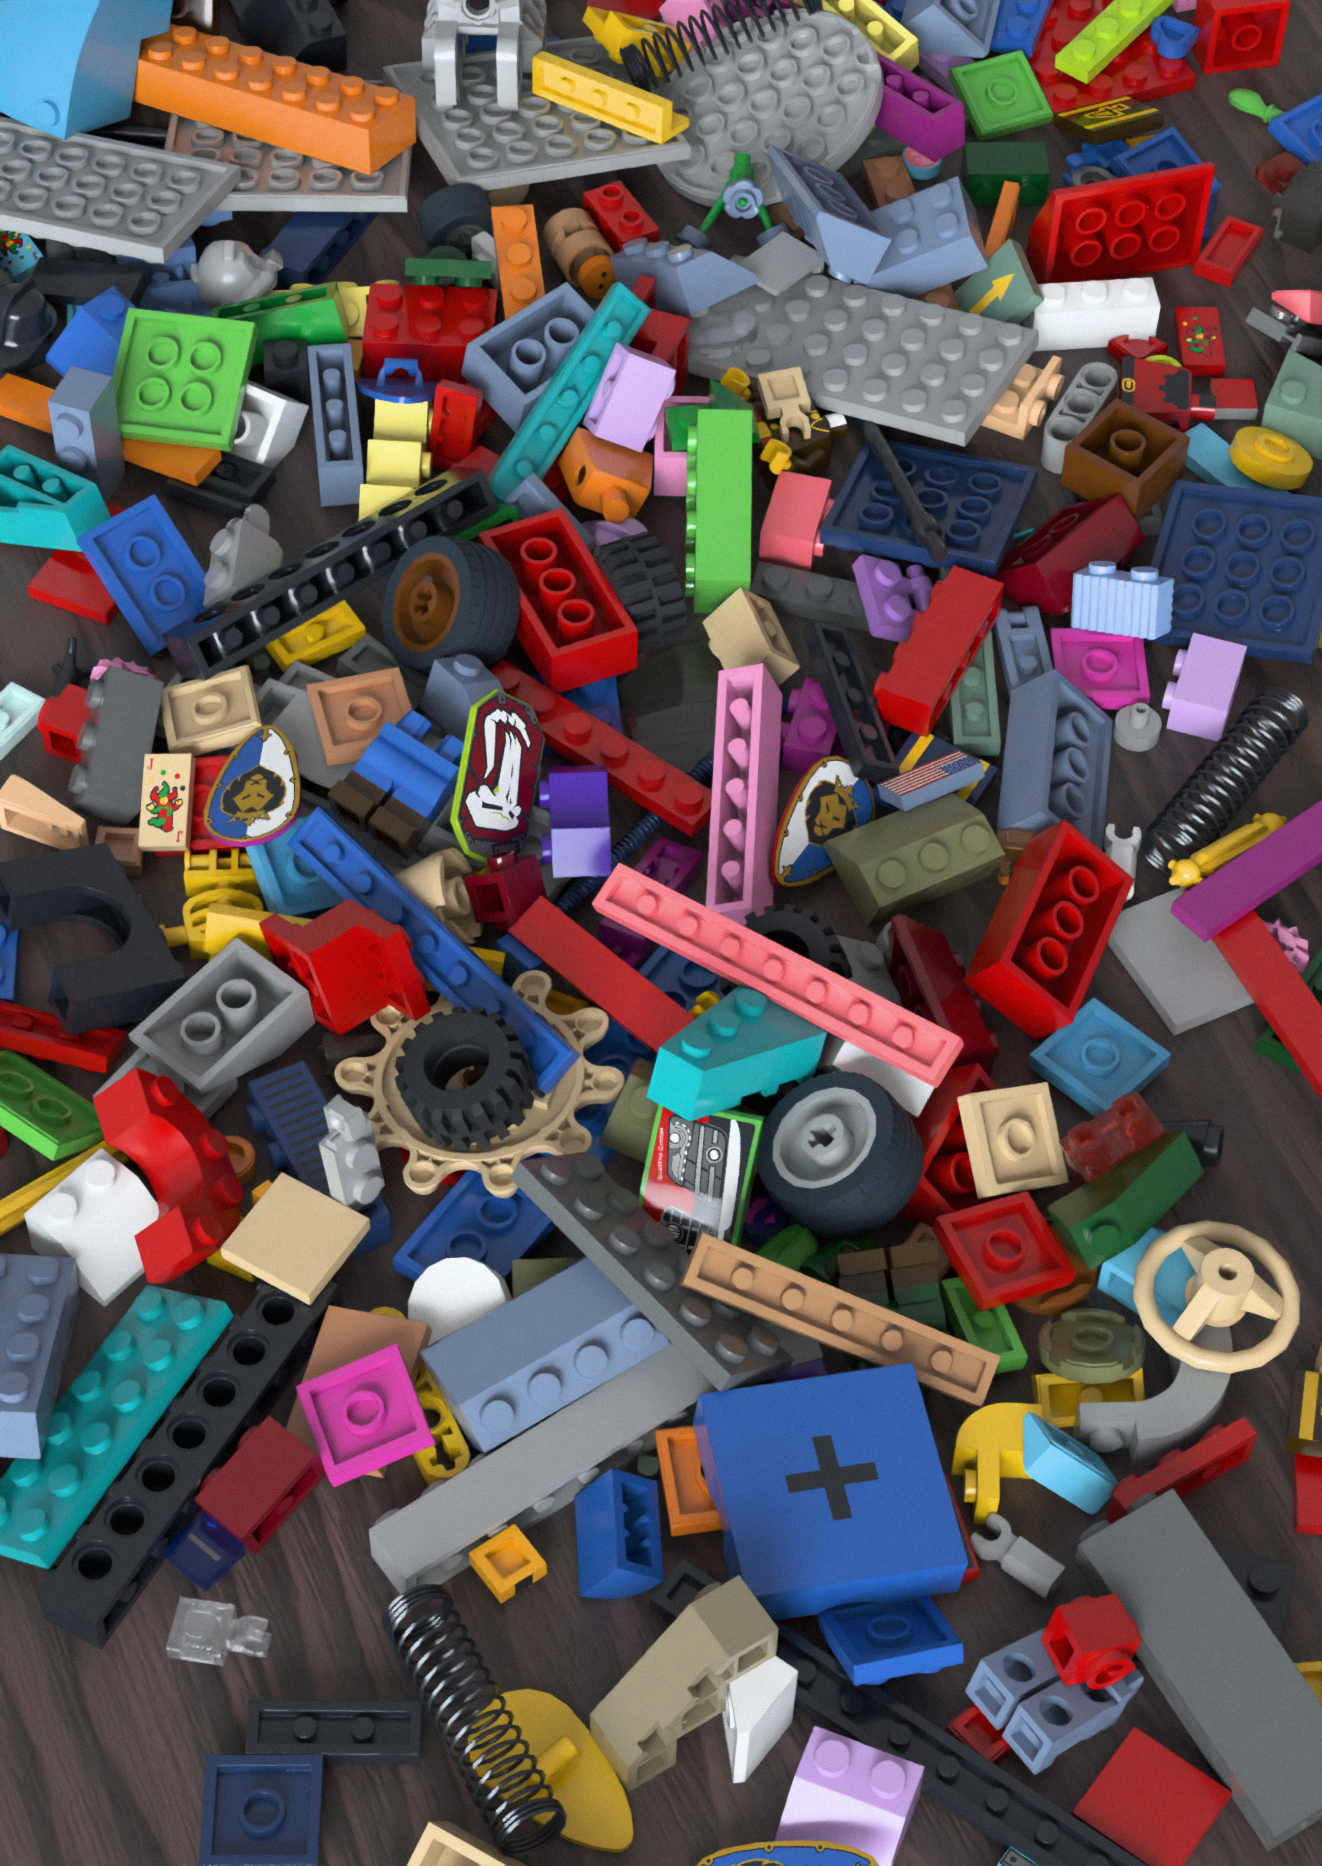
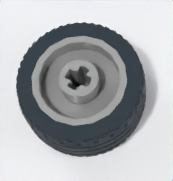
M836 1071L835 1073L829 1072L825 1075H818L815 1078L812 1077L808 1081L802 1082L798 1087L793 1088L790 1093H787L777 1103V1106L771 1110V1114L767 1116L766 1122L763 1123L757 1157L758 1174L776 1203L793 1221L803 1228H808L816 1236L832 1240H844L846 1238L853 1239L857 1236L861 1237L864 1234L872 1233L873 1230H878L904 1209L903 1207L908 1204L909 1199L914 1195V1191L922 1177L921 1172L924 1169L923 1162L925 1158L923 1156L924 1148L921 1136L913 1120L884 1087L863 1074Z

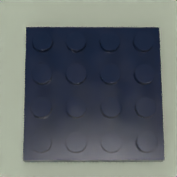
M887 440L927 514L932 515L936 519L942 530L941 539L948 550V557L944 561L937 563L932 561L926 548L920 546L915 540L910 529L911 521L866 441L820 528V544L835 546L844 551L855 550L876 554L885 559H902L918 562L932 568L943 567L952 569L953 565L982 576L995 577L1035 489L1039 468Z
M1176 480L1150 567L1159 570V576L1173 578L1175 581L1172 595V620L1170 622L1172 627L1169 633L1152 640L1143 638V642L1188 648L1193 633L1245 645L1247 646L1245 656L1313 665L1322 632V497Z

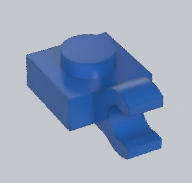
M1122 139L1096 146L1087 142L1082 143L1080 153H1073L1066 157L1065 162L1073 170L1062 174V179L1071 187L1074 172L1086 166L1100 167L1116 176L1109 167V164L1113 157L1130 148Z

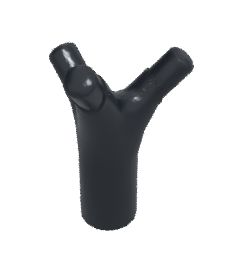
M75 637L68 638L62 667L59 664H54L52 667L53 672L57 675L52 695L59 697L69 683L76 686L83 678L90 676L93 667H95L92 665L79 669L76 666L77 638Z

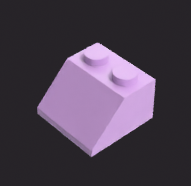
M814 1726L795 1773L775 1841L808 1840L834 1842L852 1846L872 1855L880 1866H893L920 1796L925 1767Z

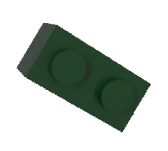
M965 142L960 175L961 182L973 205L997 206L1004 181L1019 183L1018 206H1044L1047 199L1050 177L1045 142Z

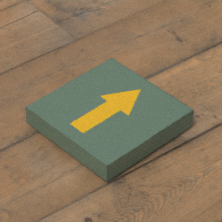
M1009 238L987 260L989 268L974 273L954 292L962 312L974 313L982 317L1019 325L1044 301V297L1020 243Z

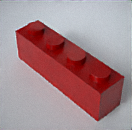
M953 565L944 581L937 580L931 591L927 610L918 611L912 623L910 638L907 642L903 640L899 642L893 655L890 671H882L876 681L873 697L878 699L877 711L881 721L928 738L1000 616L1004 583Z

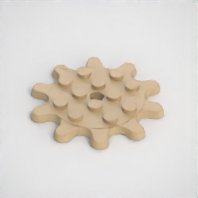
M531 970L522 973L516 979L511 988L572 1045L581 1056L549 1094L540 1091L538 1088L531 1091L535 1100L531 1109L522 1110L526 1119L519 1127L512 1124L508 1128L510 1133L508 1137L502 1141L499 1136L489 1139L491 1146L481 1149L477 1143H471L469 1150H458L454 1142L447 1148L439 1145L434 1136L429 1138L415 1121L396 1086L395 1076L399 1075L395 1068V1063L398 1056L405 1055L401 1048L406 1038L414 1039L416 1033L413 1029L419 1023L423 1022L425 1025H428L434 1021L431 1015L442 1011L444 1016L452 1014V1007L454 1006L441 993L436 1004L430 1007L431 1012L417 1021L410 1019L390 1005L371 1016L372 1026L386 1038L384 1048L379 1053L370 1057H350L342 1060L335 1068V1080L347 1093L361 1094L374 1099V1106L367 1114L371 1120L377 1151L389 1147H402L410 1151V1158L404 1168L403 1178L406 1185L414 1193L419 1195L430 1194L438 1188L441 1181L448 1174L457 1170H473L482 1175L483 1183L491 1194L498 1198H508L514 1195L518 1189V1186L510 1179V1176L519 1161H523L537 1153H550L556 1156L578 1152L589 1153L592 1146L591 1134L585 1127L578 1124L574 1114L586 1105L612 1103L619 1098L625 1085L622 1072L615 1067L593 1065L583 1055L584 1051L604 1038L609 1028L607 1014L601 1009L587 1007L573 1014L557 1015L546 1007V1001L552 989L551 978L546 973ZM474 1065L462 1069L450 1079L445 1087V1091H459L470 1087L467 1085L468 1082L473 1078L483 1076L488 1066Z

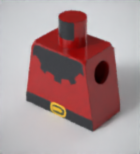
M1123 356L1118 383V399L1181 433L1188 431L1190 420L1214 421L1216 395L1193 394L1192 372L1190 370Z

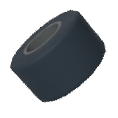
M454 184L441 188L431 194L422 203L417 215L419 227L427 248L430 249L435 245L457 246L465 253L468 260L471 259V238L483 231H486L493 237L491 222L492 205L488 195L480 187L471 184Z

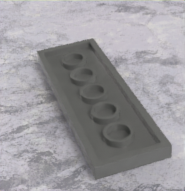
M578 1152L519 1161L510 1179L720 1392L785 1375L794 1359L780 1346V1341L774 1333L761 1327L747 1312L679 1285L690 1255L673 1239L672 1232L666 1226L656 1222L639 1205L637 1197L632 1192L620 1187L604 1171L605 1167L599 1159L586 1152Z

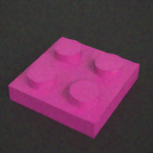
M1051 628L1049 648L1053 669L1055 668L1100 709L1121 710L1126 706L1136 703H1145L1149 706L1150 691L1143 638L1097 632L1096 630L1089 631L1088 629Z
M397 1343L295 1386L327 1477L333 1487L436 1444L406 1362Z

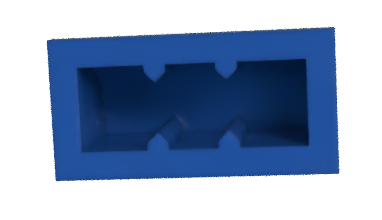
M611 1468L574 1496L579 1594L582 1597L595 1599L630 1597L646 1592L664 1581L657 1481Z

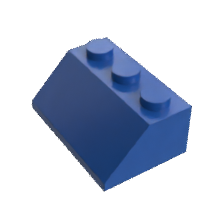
M112 286L79 308L46 354V361L62 377L65 376L71 366L112 377L128 308L136 307Z

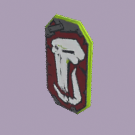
M493 689L470 707L450 816L451 825L463 854L485 864H488L486 858L494 853L515 850L516 856H520L526 850L545 742L532 705L497 689Z

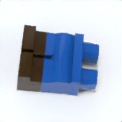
M410 710L395 726L387 721L379 731V736L370 743L361 759L343 781L339 779L328 793L331 811L366 834L371 830V835L374 839L406 860L410 858L449 801L451 795H454L464 745L462 741L448 734L435 751L422 744L431 733L432 724L414 710Z

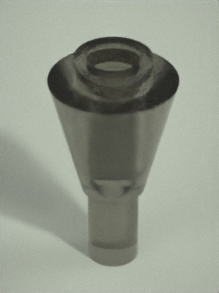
M325 1033L322 1038V1045L317 1047V1058L320 1068L324 1074H331L335 1080V1068L342 1060L350 1057L373 1056L384 1048L386 1038L381 1034L377 1035L375 1033H344L343 1035Z

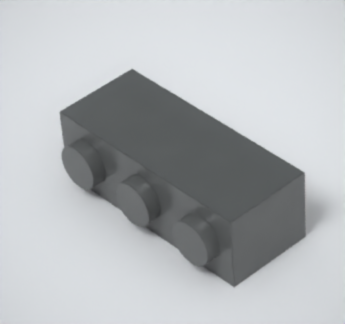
M111 665L98 680L92 679L88 686L84 703L85 706L90 707L88 722L85 721L82 724L76 744L77 749L82 750L80 764L75 765L68 786L69 792L74 793L72 811L126 826L141 810L144 756L152 752L164 682Z

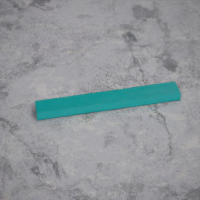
M621 282L612 284L488 475L487 481L497 503H502L533 472L542 481L589 408L616 342L629 346L652 310Z

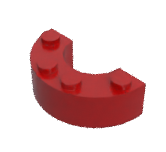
M135 1068L95 1096L93 1102L106 1144L122 1150L133 1159L147 1176L154 1190L159 1211L158 1219L134 1237L148 1283H167L179 1278L221 1249V1246L239 1225L241 1200L244 1197V1192L236 1178L228 1156L229 1145L224 1135L217 1129L212 1128L203 1114L178 1090L170 1078L164 1075L158 1077L146 1070Z

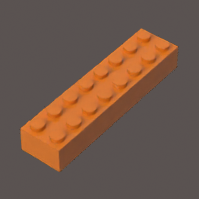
M170 23L168 32L141 40L132 100L134 102L367 175H372L416 142L415 97L400 93L396 88L380 87L364 82L360 77H347L331 72L323 66H311L297 62L295 58L290 56H277L267 53L260 47L244 46L231 42L223 36H211L198 32L190 26H178Z

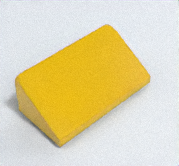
M1142 1367L1130 1377L1112 1383L1088 1384L1070 1381L1054 1373L1030 1375L1034 1403L1043 1404V1419L1057 1428L1074 1426L1079 1403L1145 1400Z

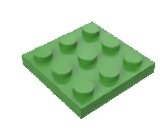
M128 308L112 376L121 438L232 451L259 332L256 323Z

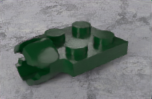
M435 245L428 249L422 258H404L403 276H412V285L482 287V279H492V261L468 260L465 253L457 246Z

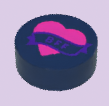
M755 1192L751 1194L749 1211L744 1222L742 1238L755 1245H765L772 1237L787 1228L788 1214L768 1192Z

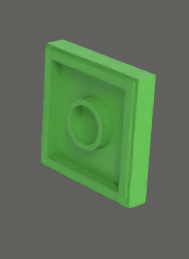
M1023 50L951 68L948 78L959 101L964 103V111L969 117L970 124L979 142L1051 123L1053 112Z

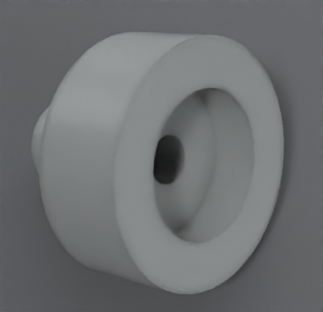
M1145 703L1126 706L1116 715L1113 729L1114 739L1121 747L1135 752L1147 751L1153 748L1159 741L1162 727L1161 718L1156 711Z

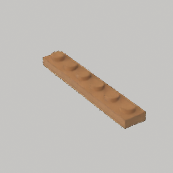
M703 1232L697 1237L679 1285L877 1367L913 1363L919 1384L976 1408L983 1406L1001 1357Z

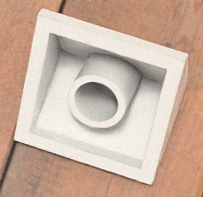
M774 1656L727 1685L726 1710L722 1712L733 1783L745 1782L792 1723L798 1671L777 1656Z

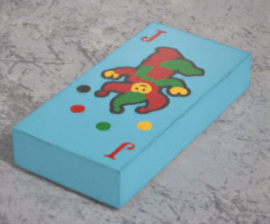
M9 230L0 231V265L2 268L8 267L16 283H22L26 277H31L39 258L43 257V255L28 234Z

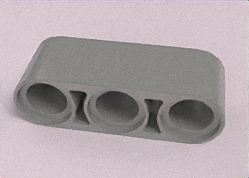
M1091 362L1084 365L1052 412L1044 428L1040 456L1041 464L1046 470L1062 474L1066 445L1114 400L1118 375L1112 366L1101 362Z

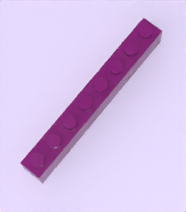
M730 0L736 7L735 0ZM739 0L744 19L752 17L743 1ZM752 0L758 19L766 17L759 2ZM765 0L769 13L772 16L774 10L778 9L773 0ZM779 0L782 9L791 8L788 0ZM793 2L796 8H803L802 6ZM727 3L729 15L734 24L739 20ZM875 51L881 64L884 80L883 99L875 121L876 127L933 162L965 146L964 103Z

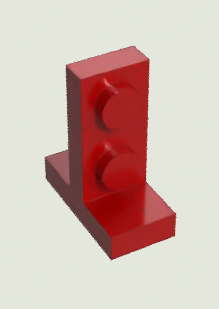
M442 379L436 385L428 452H432V466L449 470L454 463L462 461L476 449L478 437L499 416L484 400V391L473 388L469 382L463 385Z

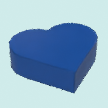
M1160 16L1152 21L1149 36L1157 44L1156 49L1161 56L1169 59H1179L1185 56L1198 41L1200 29L1170 16Z

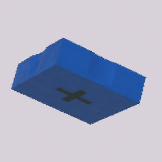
M913 1363L699 1394L693 1420V1429L708 1492L716 1506L722 1524L723 1556L728 1577L731 1580L740 1575L773 1621L818 1614L832 1607L848 1603H887L958 1591L968 1565V1559Z

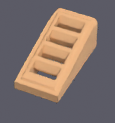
M14 774L10 775L0 789V825L3 830L61 850L89 846L85 819L25 779Z

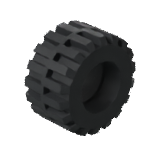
M647 531L591 549V555L638 629L637 655L681 641L686 627L684 593L675 565L657 537Z
M785 904L784 911H778L775 905L764 907L765 914L757 917L754 911L745 916L747 924L744 927L848 980L853 977L851 966L847 960L848 957L837 935L824 918L819 920L816 912L806 908L801 914L796 905ZM719 975L720 980L718 984L724 997L739 986Z
M464 1006L452 1007V1014L444 1016L442 1011L431 1015L434 1021L428 1025H425L423 1022L419 1023L413 1029L416 1033L414 1039L406 1038L401 1045L405 1055L396 1058L395 1068L399 1075L395 1076V1081L401 1093V1098L423 1133L429 1138L434 1136L439 1145L448 1148L454 1142L458 1150H469L471 1143H477L480 1149L491 1146L489 1139L499 1136L502 1141L510 1135L508 1128L512 1124L519 1127L526 1119L522 1110L532 1108L535 1098L531 1091L537 1089V1079L533 1073L534 1067L510 1023L506 1025L503 1017L493 1012L488 1016L485 1008L476 1006L473 1007L470 1013L466 1012ZM474 1065L488 1066L483 1076L472 1086L459 1091H445V1087L450 1079L462 1069Z

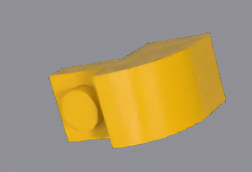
M991 1404L971 1414L962 1424L956 1439L951 1474L964 1475L963 1502L973 1503V1524L986 1525L987 1517L990 1513L997 1514L1000 1500V1477L1032 1479L1026 1474L1023 1464V1417L1028 1412H1034L1043 1418V1404Z

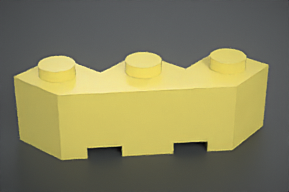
M375 399L373 440L368 439L366 484H360L358 522L424 484L425 479H431L433 456L432 452H428L433 417V400L415 404H398Z

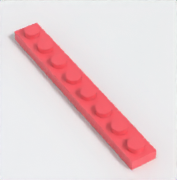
M621 863L617 864L592 902L596 911L739 986L742 985L762 993L766 999L935 1088H938L964 1046L961 1037Z

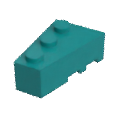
M10 444L0 451V543L82 552L76 542L78 537L111 519L110 513L95 483Z
M740 985L659 1047L646 1097L691 1122L719 1111L739 1106L744 1096L756 1092L761 1093L764 1097L775 1094L780 1084L795 1079L801 1084L812 1077L814 1078L827 1031L766 999L762 993Z

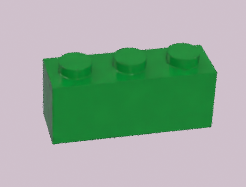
M337 281L212 307L210 317L256 323L259 332L250 370L264 363L263 341L307 340V346L348 343L350 327Z

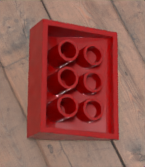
M1213 162L1053 190L1029 230L1026 258L1037 284L1114 280L1194 265L1199 256L1215 171Z

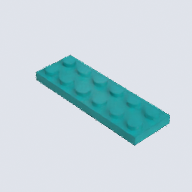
M151 1285L145 1287L53 1409L41 1459L16 1458L0 1479L1 1556L46 1569L52 1566L234 1317L225 1302Z

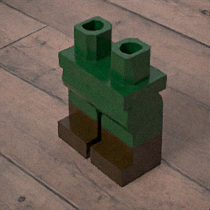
M937 1240L893 1246L886 1249L880 1248L840 1254L826 1259L831 1286L948 1334L936 1262H939ZM844 1353L845 1364H855L856 1371L879 1368Z

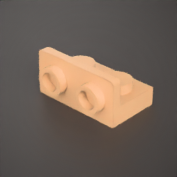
M1053 355L1044 370L1025 363L981 425L1024 441L1033 425L1039 427L1042 423L1049 400H1056L1061 393L1065 379L1063 375H1060L1062 358Z

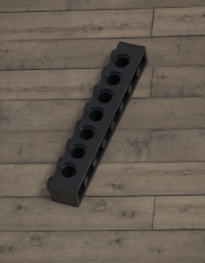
M458 466L449 469L161 634L180 676L206 681L391 573L405 551H408V548L413 546L414 543L434 535L453 537L499 510L483 469Z
M262 1279L259 1281L251 1304L244 1313L238 1312L232 1318L226 1329L225 1339L215 1353L210 1352L204 1356L197 1368L194 1382L185 1394L180 1393L172 1400L166 1411L165 1421L154 1436L148 1435L139 1445L135 1454L134 1464L123 1479L118 1477L109 1486L103 1499V1506L93 1520H87L79 1527L72 1540L71 1550L60 1565L55 1564L50 1567L44 1575L39 1587V1598L46 1621L100 1650L103 1649L202 1508L194 1499L200 1493V1487L204 1479L215 1468L223 1467L236 1453L238 1443L246 1431L255 1425H260L266 1419L311 1356L328 1305L341 1307L339 1285L330 1280L313 1303L308 1305ZM277 1320L288 1321L287 1323L282 1325L271 1324ZM248 1360L260 1361L251 1366L242 1365V1363ZM218 1401H230L228 1405L223 1407L211 1406ZM189 1442L201 1443L199 1446L192 1449L181 1448L184 1444ZM159 1484L171 1485L164 1491H150L151 1488ZM127 1527L140 1528L131 1535L118 1534ZM98 1570L109 1572L100 1579L91 1580L86 1578L89 1574Z

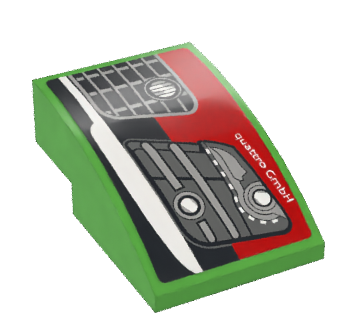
M658 1104L638 1201L639 1205L656 1222L663 1224L672 1232L673 1239L689 1255H691L698 1235L702 1232L740 1248L744 1222L749 1211L764 1117L727 1109L690 1122Z

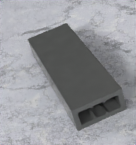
M1172 1488L1158 1497L1154 1492L1147 1493L1127 1508L1128 1515L1113 1524H1110L1107 1519L1102 1520L1083 1532L1080 1536L1081 1542L1078 1544L1074 1562L1098 1597L1116 1593L1127 1614L1134 1618L1142 1639L1135 1652L1225 1788L1232 1792L1231 1797L1267 1851H1270L1322 1818V1703L1175 1490Z

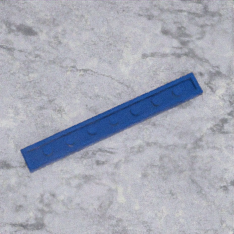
M319 806L315 808L287 844L344 900L349 898L366 909L372 908L381 918L393 925H401L408 933L413 944V949L409 952L414 965L421 971L425 979L454 1007L464 1006L467 1013H470L474 1006L485 1008L488 1016L495 1012L503 1017L506 1025L510 1023L534 1067L533 1073L537 1079V1088L549 1094L581 1054L327 810Z

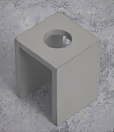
M782 231L737 264L755 273L759 281L756 285L774 296L780 295L808 273L823 275L824 261L816 255V250L785 231Z

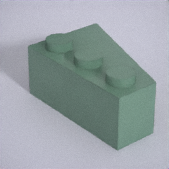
M1289 349L1266 401L1261 427L1274 430L1291 438L1301 445L1310 457L1321 460L1322 366Z

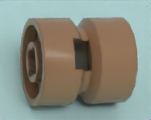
M581 208L561 210L551 217L542 232V240L567 281L576 287H581L577 277L579 269L585 261L596 255H607L609 257L614 255L588 212Z

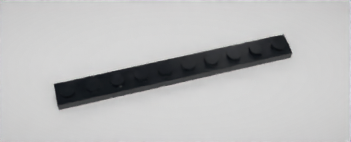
M683 1558L650 1598V1610L672 1624L686 1607L693 1602L695 1596L703 1588L718 1581ZM773 1621L779 1628L776 1656L798 1671L794 1702L796 1708L833 1733L924 1766L921 1792L1006 1849H1009L1011 1846L1039 1866H1147L877 1686L867 1684L854 1686L838 1660L779 1621Z

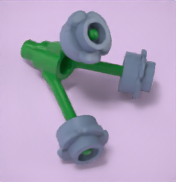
M738 153L734 156V167L729 171V181L726 182L721 195L700 227L696 229L686 225L681 234H676L675 239L679 242L678 246L690 244L692 248L709 251L714 242L706 236V233L723 207L727 214L733 218L742 216L744 219H750L758 214L766 230L756 237L760 247L782 231L795 237V233H790L786 223L773 225L763 205V192L754 183V170L750 167L751 156L747 153Z

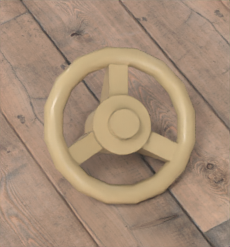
M1205 1220L1176 1226L1148 1245L1135 1268L1133 1299L1145 1330L1167 1354L1195 1369L1230 1374L1262 1367L1287 1349L1300 1325L1301 1293L1288 1262L1267 1240L1239 1225ZM1212 1242L1230 1244L1254 1256L1273 1276L1279 1294L1254 1272L1252 1263L1244 1254L1234 1249L1221 1248ZM1181 1247L1196 1273L1189 1279L1185 1288L1184 1298L1187 1307L1171 1328L1161 1317L1154 1298L1155 1275L1165 1258ZM1246 1311L1277 1321L1270 1335L1251 1349L1225 1353L1202 1349L1191 1343L1205 1325L1213 1327L1231 1326L1240 1321Z

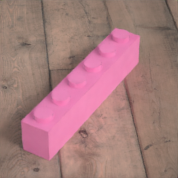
M763 663L721 670L718 673L705 907L742 926L747 924L745 916L754 911L757 917L765 914L764 907L773 905L774 882L771 878L770 870L771 853L777 826L782 693Z

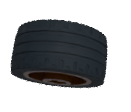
M434 535L414 543L413 546L408 548V551H405L398 564L395 565L385 590L386 593L382 607V625L390 652L402 665L430 675L435 659L454 657L458 654H470L482 661L483 666L490 671L503 658L504 653L507 652V648L510 646L517 628V621L519 620L520 591L517 576L511 567L512 565L499 552L485 545L456 537Z

